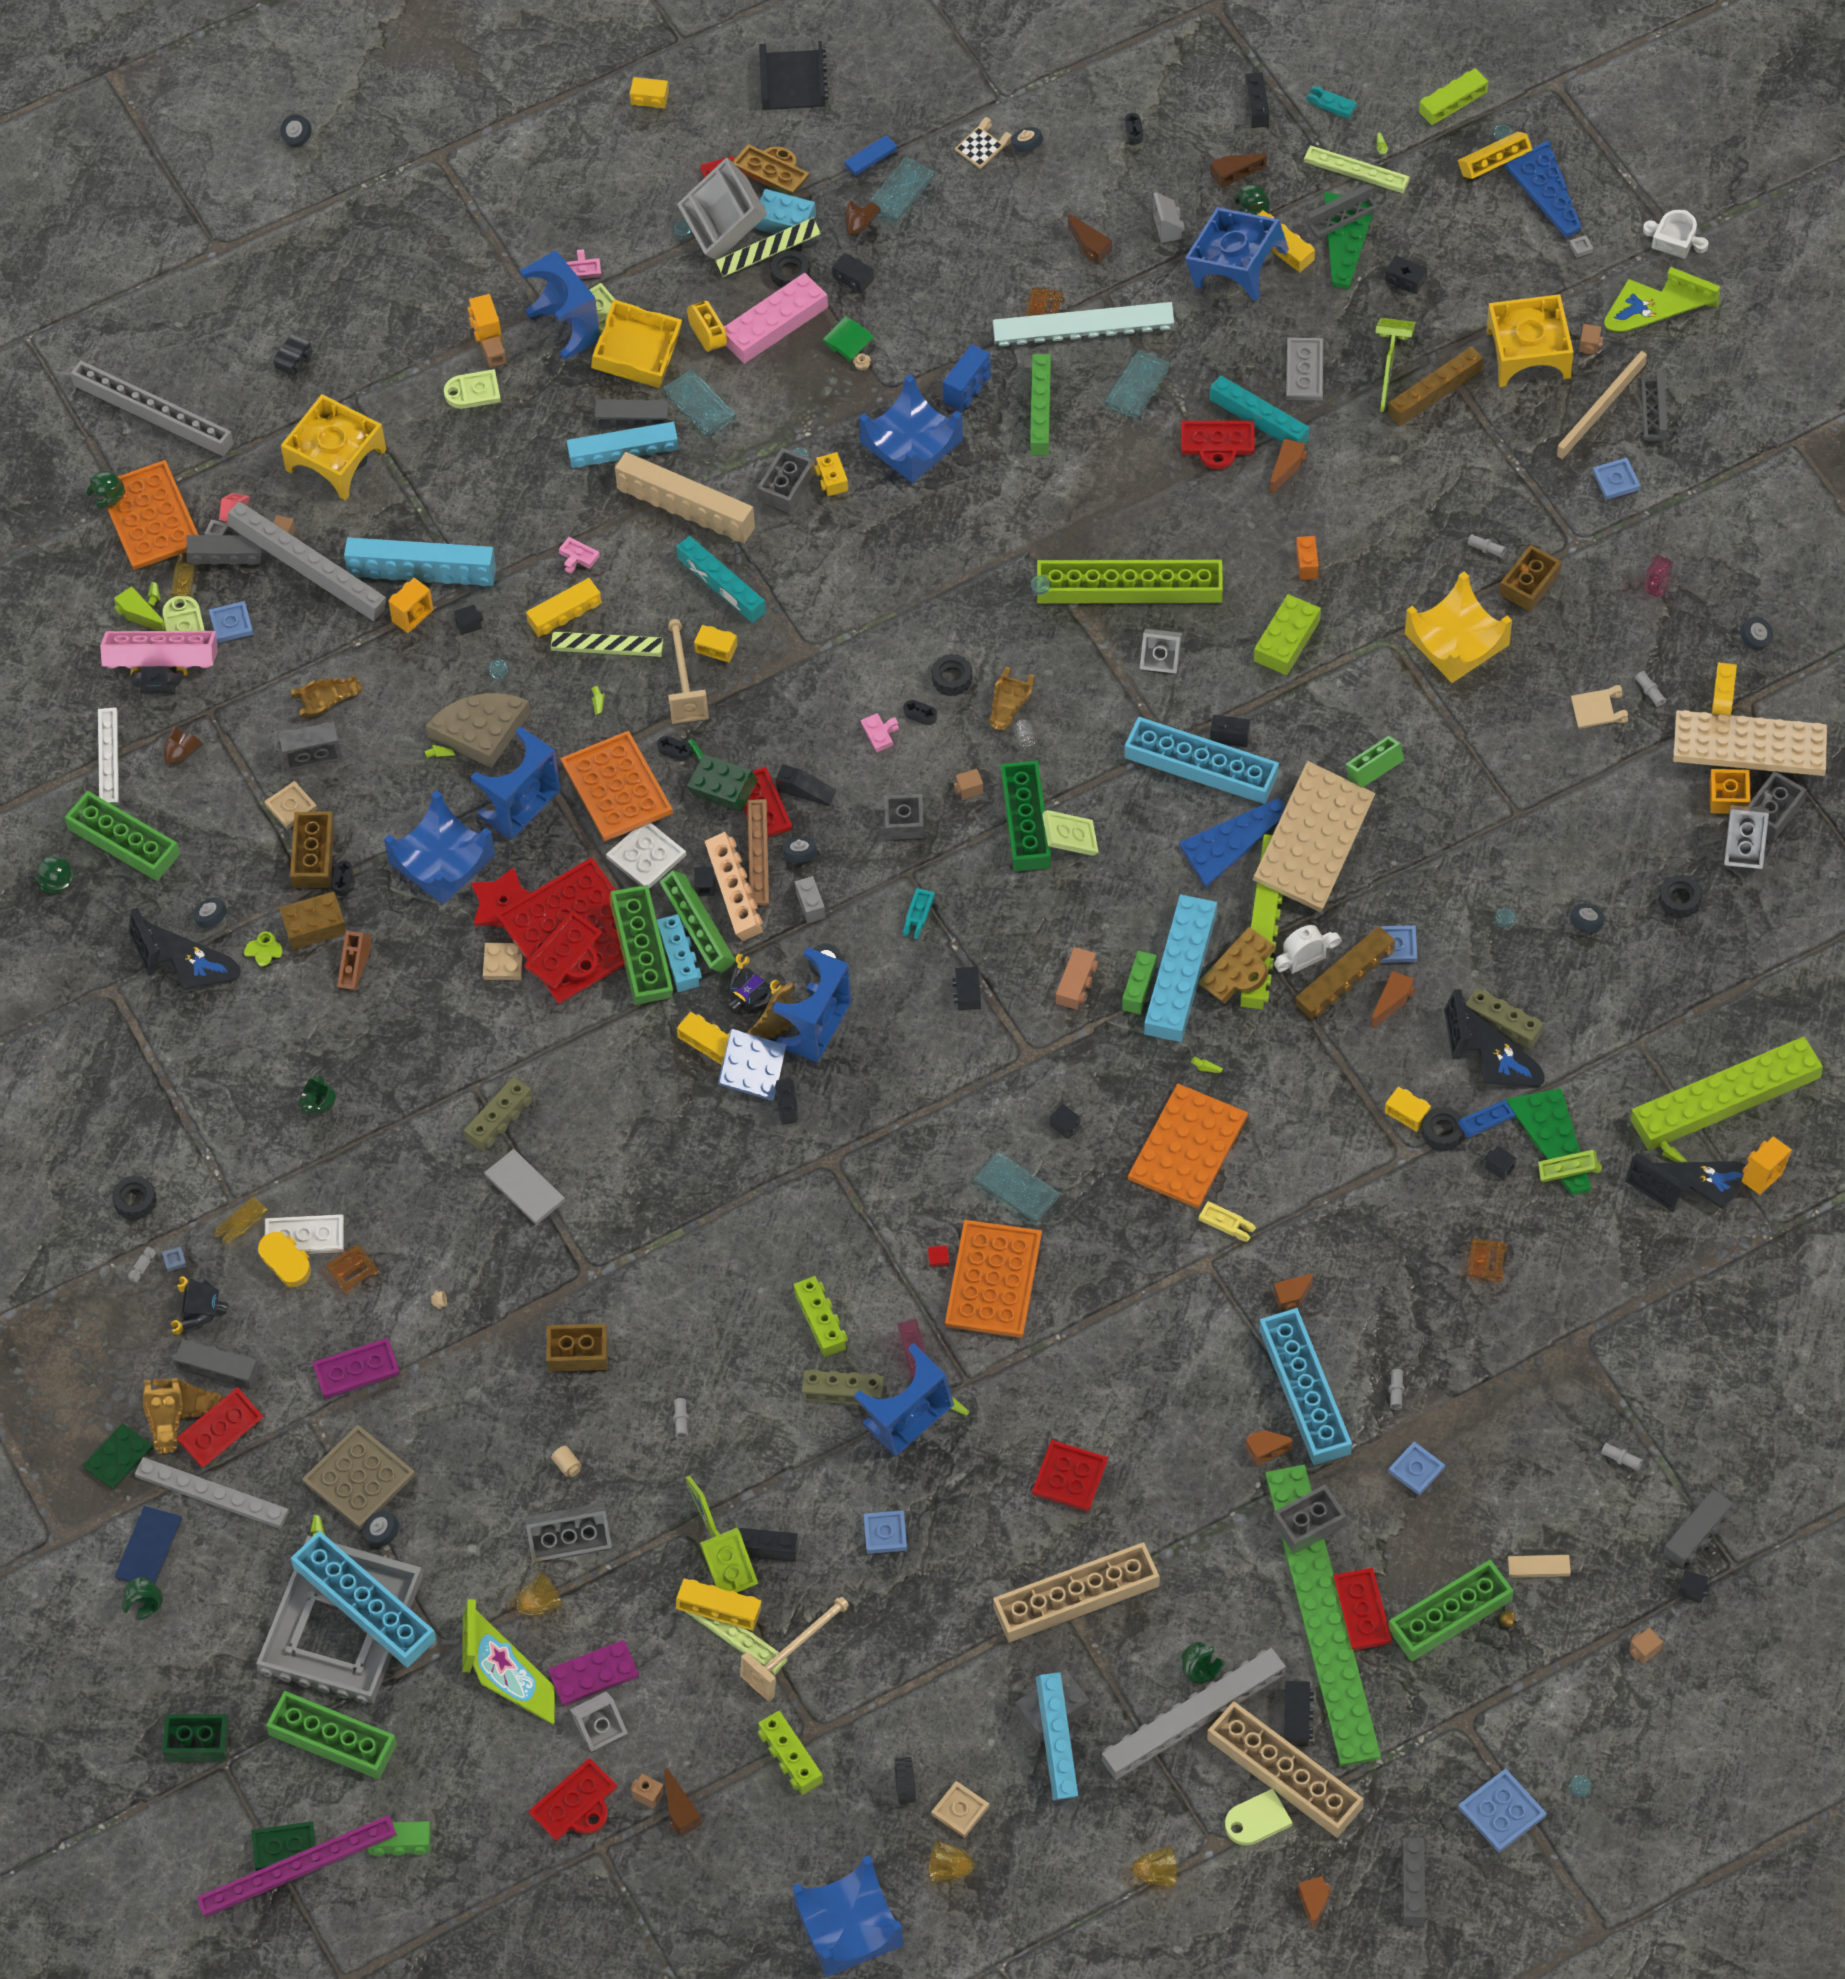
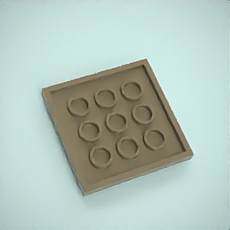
M357 1425L302 1478V1482L361 1530L368 1518L373 1513L380 1511L416 1474L413 1469L362 1427Z

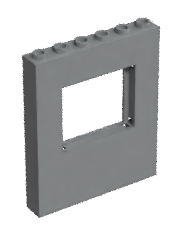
M307 1536L304 1545L312 1538L311 1536ZM334 1543L411 1609L423 1578L421 1567ZM294 1569L256 1663L258 1671L266 1677H279L284 1682L293 1681L305 1688L314 1687L323 1693H335L343 1699L349 1697L361 1704H374L392 1654L368 1633L356 1664L298 1649L297 1645L315 1601L333 1606L336 1605Z

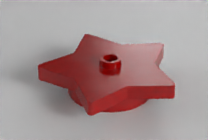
M514 868L510 869L495 882H472V889L479 902L474 926L493 925L504 928L497 919L496 913L531 893L521 887Z

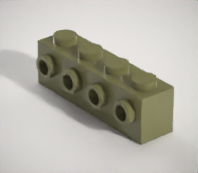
M1476 988L1466 1002L1468 1008L1498 1032L1529 1050L1532 1049L1543 1033L1544 1023L1538 1018L1531 1017L1521 1009L1508 1005L1506 1001L1495 998L1486 990Z
M513 1077L463 1130L465 1140L482 1152L487 1147H491L497 1136L506 1131L509 1123L518 1118L521 1110L531 1104L533 1099L531 1088Z
M817 1369L804 1370L802 1385L803 1401L861 1405L854 1397L859 1390L870 1397L883 1399L884 1376L878 1374L861 1375L856 1372L849 1374L838 1371L821 1372Z

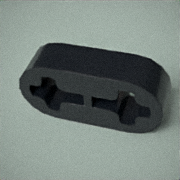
M1136 113L1127 114L1125 117V129L1128 141L1131 144H1140L1143 141V128L1140 116Z
M908 700L904 703L903 710L907 718L925 725H932L937 721V710L934 707L916 700Z
M662 736L658 739L657 747L659 753L679 761H686L691 757L689 744L670 736Z
M340 861L335 866L332 888L336 895H346L350 890L353 868L349 861ZM347 868V870H345L344 875H342L341 870ZM341 881H343L344 886H342V888H338L341 884Z

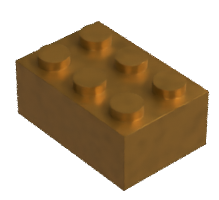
M1530 545L1501 581L1499 595L1531 612L1561 574L1562 561Z
M335 892L279 907L292 950L345 935L346 933L345 922Z
M606 1324L547 1325L546 1362L548 1372L608 1370V1332Z

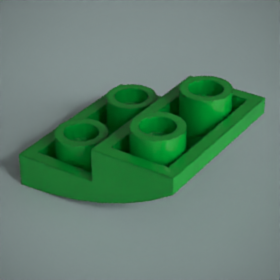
M845 316L822 341L833 352L838 351L851 362L874 336L861 325Z

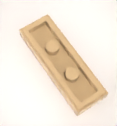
M1569 1555L1508 1556L1509 1578L1570 1576L1571 1574Z

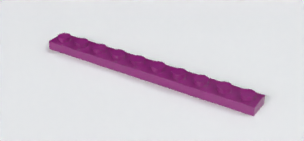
M390 1815L198 1896L197 1900L203 1916L206 1918L397 1836Z

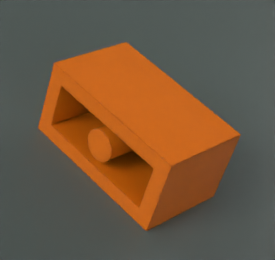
M1315 536L1297 537L1296 554L1299 579H1318L1319 564Z

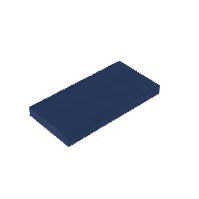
M144 1506L116 1571L115 1578L130 1582L137 1577H146L156 1584L181 1524L182 1517Z

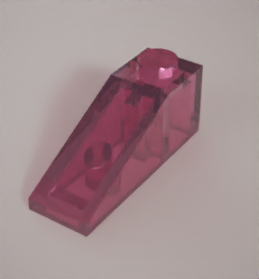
M917 1319L897 1323L898 1336L911 1381L915 1377L916 1363L908 1347L914 1343L926 1354Z

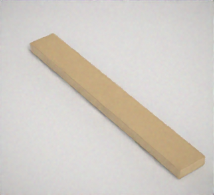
M1641 351L1560 442L1557 457L1563 459L1646 365V353Z

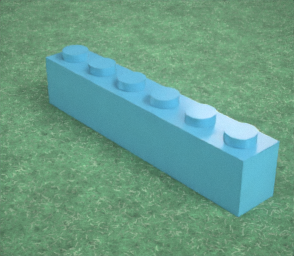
M674 422L567 440L571 468L619 461L625 452L639 457L679 450Z
M1061 1672L1039 1675L1035 1678L1053 1801L1074 1798L1078 1796Z

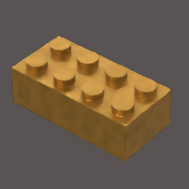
M294 812L290 872L293 888H331L335 826L332 812Z

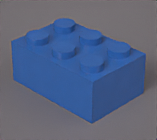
M970 345L943 381L944 404L960 412H963L966 407L970 406L975 394H979L984 382H988L991 377L989 352L975 345Z

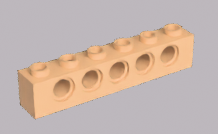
M723 832L706 840L705 844L735 934L742 941H745L762 933L761 925L763 922L760 915L756 913L755 909H758L755 900L751 898L752 889L749 883H746L745 878H747V874L744 868H741L740 863L742 859L735 850L737 844L734 838L729 837L726 832Z

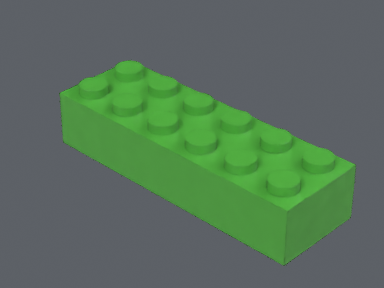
M89 791L81 797L65 816L68 830L156 881L161 878L180 855L177 842Z
M648 885L611 891L610 905L634 1005L672 998L673 987Z
M1489 1560L1389 1620L1390 1634L1412 1662L1510 1603L1513 1599L1514 1590L1492 1561Z
M286 1691L283 1692L266 1725L269 1736L378 1780L397 1746L395 1735Z

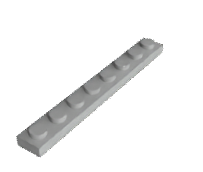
M144 1457L135 1472V1477L278 1529H281L289 1513L288 1509Z

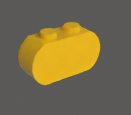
M703 301L688 306L687 314L690 326L704 349L709 352L725 347L727 337L724 326L710 303Z
M1718 662L1712 714L1731 716L1737 664Z
M271 1232L266 1234L259 1243L258 1252L261 1259L287 1287L303 1285L311 1275V1265L308 1261L310 1257L303 1249L299 1251L295 1247L297 1243L290 1235L286 1237L282 1232Z

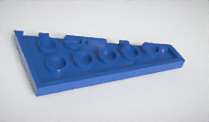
M1549 140L1532 148V151L1505 163L1506 170L1565 238L1581 231V224L1572 206L1570 195L1567 193L1566 184L1555 161V155L1551 150Z
M1280 798L1179 842L1181 850L1206 889L1229 866H1233L1252 849V846L1257 841H1261L1267 832L1271 829L1273 830L1278 825L1286 808Z

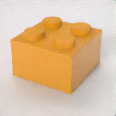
M490 294L469 299L470 307H467L470 316L469 322L471 328H474L476 342H480L482 347V341L499 336L502 343L500 322Z
M415 578L405 583L403 588L397 594H393L388 601L392 622L407 633L434 610L430 589Z
M1711 769L1709 780L1710 813L1729 814L1730 805L1746 807L1749 805V770Z
M1774 1136L1768 1142L1765 1140L1757 1152L1753 1151L1747 1159L1749 1163L1743 1169L1744 1176L1741 1182L1761 1195L1783 1174L1792 1149Z

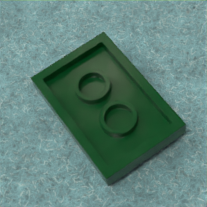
M122 1423L82 1466L85 1471L114 1491L141 1462L142 1458H145L153 1449V1446Z
M313 1821L251 1830L255 1871L316 1846Z

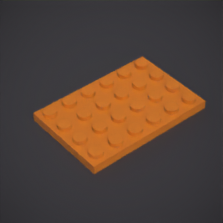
M166 460L118 476L124 484V496L119 503L106 508L133 571L185 553L187 535H198Z
M629 731L560 758L562 766L604 842L673 814L670 803Z
M1177 1084L1128 1175V1180L1199 1209L1248 1117V1112Z
M964 1220L945 1327L1023 1338L1042 1230Z

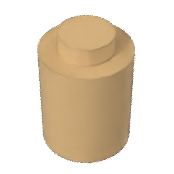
M562 1446L552 1454L551 1459L566 1477H574L580 1472L581 1463L568 1446Z

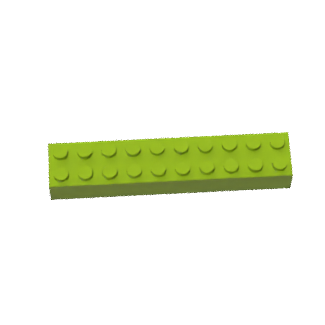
M1037 560V603H1222V560Z
M1803 1036L1632 1109L1630 1121L1648 1151L1660 1147V1143L1663 1141L1670 1143L1820 1079L1823 1066Z

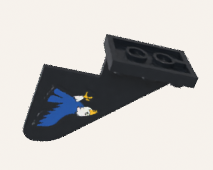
M138 908L131 909L128 932L148 976L156 973V966L159 963L171 960L184 990L233 981L240 977L241 969L239 965L229 956L146 922L144 914H141Z
M1454 989L1444 1008L1452 1059H1460L1466 1050H1479L1485 1084L1540 1087L1545 1081V1076L1539 1064L1468 1008L1465 997L1462 996V990Z
M1636 1153L1632 1158L1625 1182L1673 1213L1678 1209L1681 1197L1689 1189H1692L1723 1209L1747 1187V1185L1741 1182L1744 1176L1743 1169L1747 1164L1736 1161L1653 1163L1646 1157Z

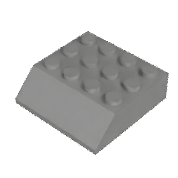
M725 158L677 204L704 254L715 260L724 256L768 215L747 177L728 158Z

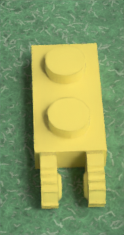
M1209 1201L1199 1215V1221L1232 1236L1235 1235L1239 1240L1245 1242L1249 1241L1250 1236L1238 1229L1239 1226L1249 1232H1253L1256 1229L1255 1225L1244 1220L1243 1217Z

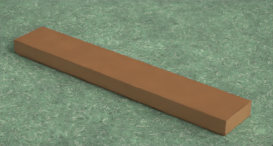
M748 800L749 882L752 889L750 895L755 900L757 907H769L767 800Z

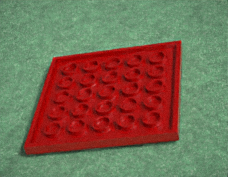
M592 857L496 913L497 919L527 961L572 910L602 931V936L592 946L597 954L598 961L597 968L590 977L583 980H574L566 976L555 990L543 982L558 1005L625 966L609 900L611 891L616 890ZM583 963L580 967L583 970H589L591 965Z

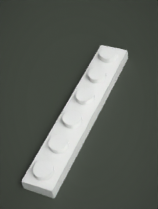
M117 708L98 709L99 797L113 806H119Z

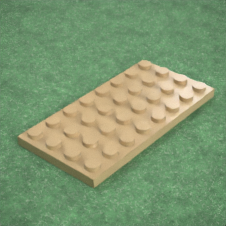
M1676 710L1673 762L1825 776L1827 724Z
M1307 761L1252 880L1318 912H1322L1375 793Z

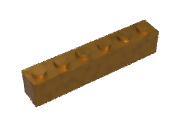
M1471 346L1389 402L1388 415L1399 426L1403 425L1481 372L1484 357Z
M1380 926L1375 928L1295 997L1296 1006L1311 1020L1315 1017H1320L1329 1005H1334L1343 993H1348L1357 981H1362L1372 968L1376 969L1385 956L1390 957L1394 953L1395 939Z

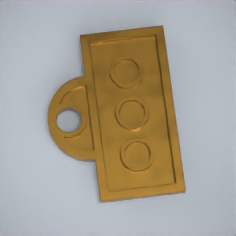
M748 144L732 162L745 176L790 196H794L809 178L808 172L796 167L795 155L783 147H770L762 151Z
M1248 927L1199 980L1198 984L1223 1004L1237 990L1243 993L1253 992L1265 983L1268 977V968L1264 961L1276 947ZM1259 976L1256 981L1251 982L1253 977Z

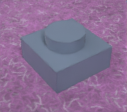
M181 1247L162 1252L168 1272L187 1267Z

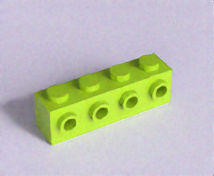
M1476 68L1470 72L1468 71L1460 78L1452 80L1445 87L1439 88L1433 94L1424 97L1420 101L1419 113L1431 125H1434L1488 93L1489 81Z
M816 1276L793 1284L794 1294L823 1357L825 1358L846 1350L845 1342L848 1341L847 1335L838 1326L840 1325L837 1314L833 1315L831 1311L833 1309L832 1303L823 1294L825 1289L822 1282H818Z
M780 1710L758 1722L759 1731L757 1732L760 1739L768 1743L770 1746L768 1747L769 1752L773 1758H778L782 1772L784 1774L788 1773L791 1778L790 1783L795 1790H799L803 1795L823 1783L822 1773Z

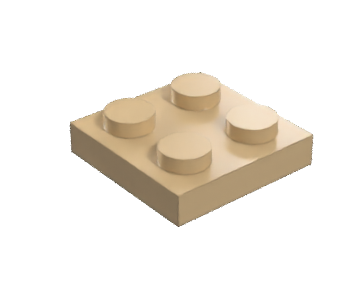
M295 781L264 801L265 806L287 830L294 826V812H314L317 810V805Z
M485 943L483 980H522L523 954L516 944Z
M956 1781L932 1810L931 1814L965 1838L989 1808V1803Z

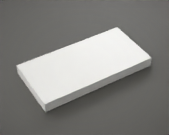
M343 1215L265 1218V1235L271 1232H282L286 1237L290 1235L297 1243L295 1247L299 1251L303 1249L307 1254L344 1252Z

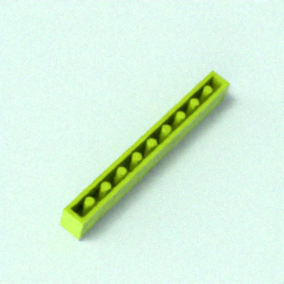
M1264 835L1261 859L1273 835ZM1257 882L1251 929L1276 947V942L1273 941V938L1278 935L1279 926L1275 924L1276 920L1280 921L1281 909H1278V904H1282L1283 894ZM1271 955L1264 961L1268 968V977L1265 983L1253 992H1242L1241 1007L1264 1009V1002L1269 1000V991H1266V988L1271 985L1272 975L1269 974V969L1273 970L1274 958H1271ZM1259 976L1253 977L1251 982L1256 981Z

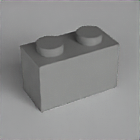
M814 877L795 881L796 895L807 924L825 919V907Z

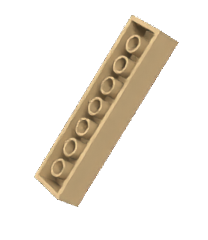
M628 452L624 453L615 467L617 489L623 493L631 494L639 500H645L655 507H661L671 514L682 516L685 520L696 522L704 528L707 527L718 534L726 535L732 540L740 541L744 544L755 528L753 506Z
M1143 1542L993 1598V1608L1009 1643L1159 1587L1160 1576Z
M1233 1701L1209 1728L1207 1740L1271 1789H1274L1275 1792L1336 1838L1339 1837L1363 1809L1364 1798Z

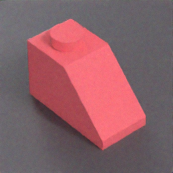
M231 493L222 498L219 520L227 523L228 512L239 501L247 506L250 496Z

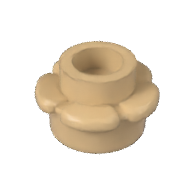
M863 353L858 354L853 359V363L858 370H866L871 361V358Z
M436 1290L434 1295L431 1296V1301L434 1307L442 1309V1307L447 1306V1297L444 1291Z

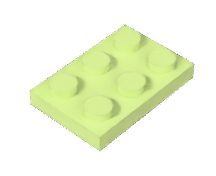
M1049 810L1042 814L1048 846L1092 856L1098 853L1093 820Z

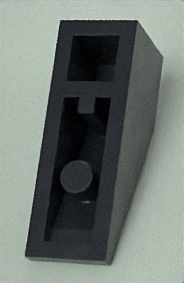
M782 764L776 778L778 792L827 806L831 805L836 793V789L801 769Z

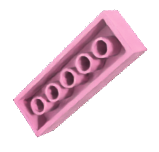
M803 273L724 326L727 337L726 346L745 364L827 309V294L806 273Z
M106 631L100 645L102 666H107L108 668H117L118 666H126L127 668H135L137 666H163L168 668L173 666H181L182 668L200 666L201 668H208L213 666L218 652L216 631Z

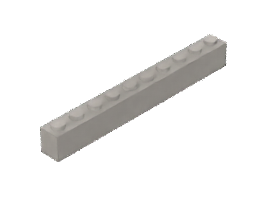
M81 360L71 372L75 387L223 457L233 445L231 431Z
M239 501L228 512L227 525L372 621H375L385 610V596Z
M1272 1648L1259 1652L1256 1658L1243 1662L1233 1672H1227L1221 1680L1209 1683L1200 1693H1193L1184 1703H1177L1168 1713L1158 1715L1150 1724L1140 1726L1134 1734L1124 1736L1118 1744L1105 1748L1102 1753L1103 1764L1115 1780L1121 1778L1222 1715L1233 1701L1239 1704L1283 1677L1286 1672V1666Z

